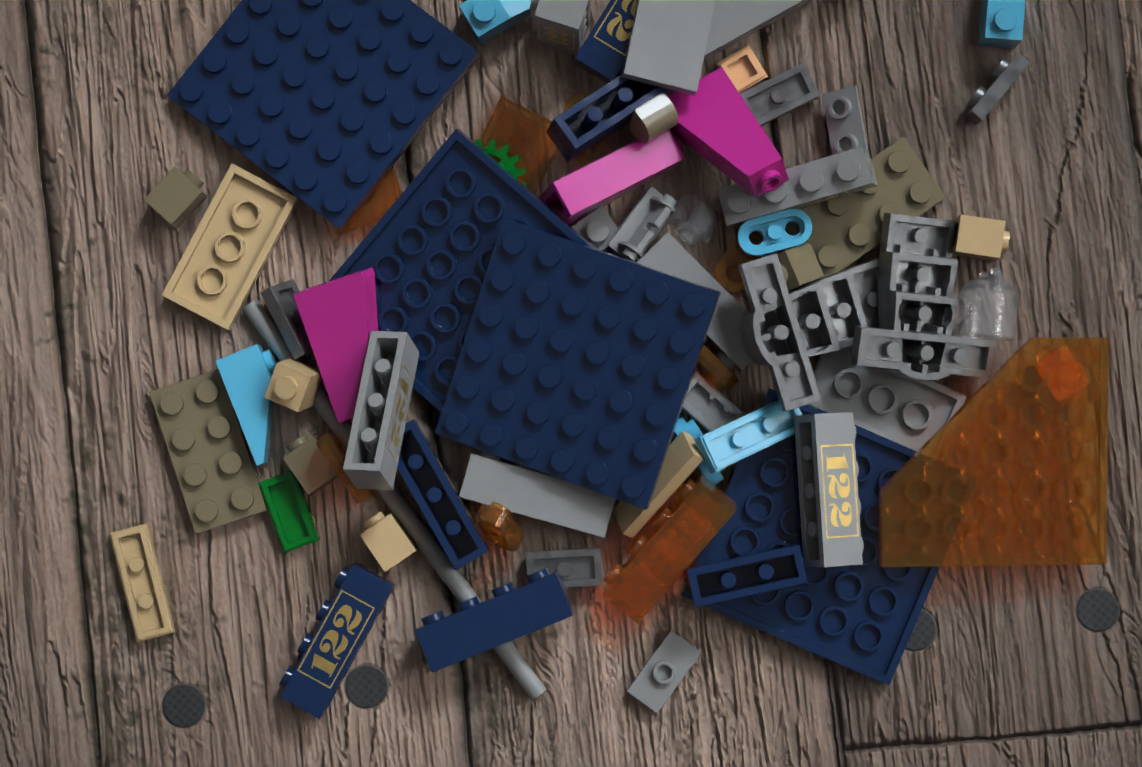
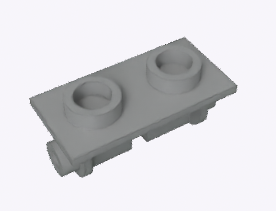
M857 86L823 93L822 99L832 155L861 146L868 149Z
M650 185L607 245L621 258L637 263L672 214L675 213L677 201L668 194L661 195Z

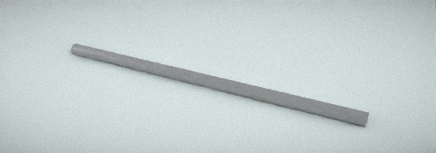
M255 299L245 306L242 310L280 361L289 358L294 359L278 326L259 300ZM301 357L298 358V359H295V360H298V361H300V362H302V363H305V362L302 360ZM320 384L313 406L347 450L352 426L348 420L338 423L328 393ZM394 484L393 490L375 489L460 603L477 596L460 571L454 569L443 548L397 486ZM511 641L493 648L531 700H534L547 690Z

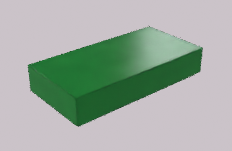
M292 471L259 482L284 553L320 540L301 485Z

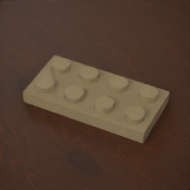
M904 137L871 158L878 186L799 209L804 211L812 222V233L804 244L810 242L825 277L842 271L881 243L884 213L919 217L946 198ZM790 222L786 224L785 230L789 235L794 236L799 233V227L796 223Z
M219 369L150 391L153 406L195 534L268 511L241 425Z

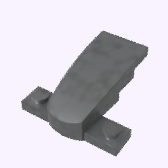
M884 213L878 273L879 328L855 326L850 364L883 368L894 377L904 380H937L948 377L949 374L984 378L992 377L996 341L952 336L959 298L952 297L959 261L952 259L957 221Z
M777 253L738 265L751 307L750 311L743 314L741 325L743 342L749 355L758 365L769 366L782 411H789L822 400L809 357L852 346L855 326L879 328V258L836 272L791 291H788Z

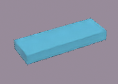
M777 400L696 438L695 442L710 474L794 435V416L802 415L799 407L789 411H782L780 402Z

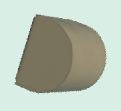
M661 93L634 110L628 129L637 140L646 144L677 125L678 114L666 94Z

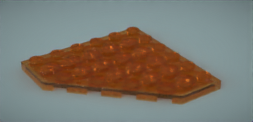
M1030 337L879 490V566L938 567L1107 564L1109 337Z

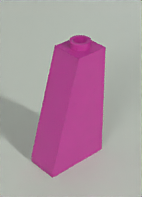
M722 67L700 78L697 93L694 96L678 91L667 96L678 114V124L670 128V131L753 197L757 198L766 192H771L781 184L789 181L782 157Z
M670 129L646 144L637 140L554 181L539 196V199L570 225L592 213L600 206H605L674 169L685 159L683 145L679 137L671 133Z
M373 267L306 288L293 294L338 423L346 420L353 422L371 331H378L376 285Z

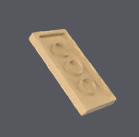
M231 163L162 296L230 331L299 199Z

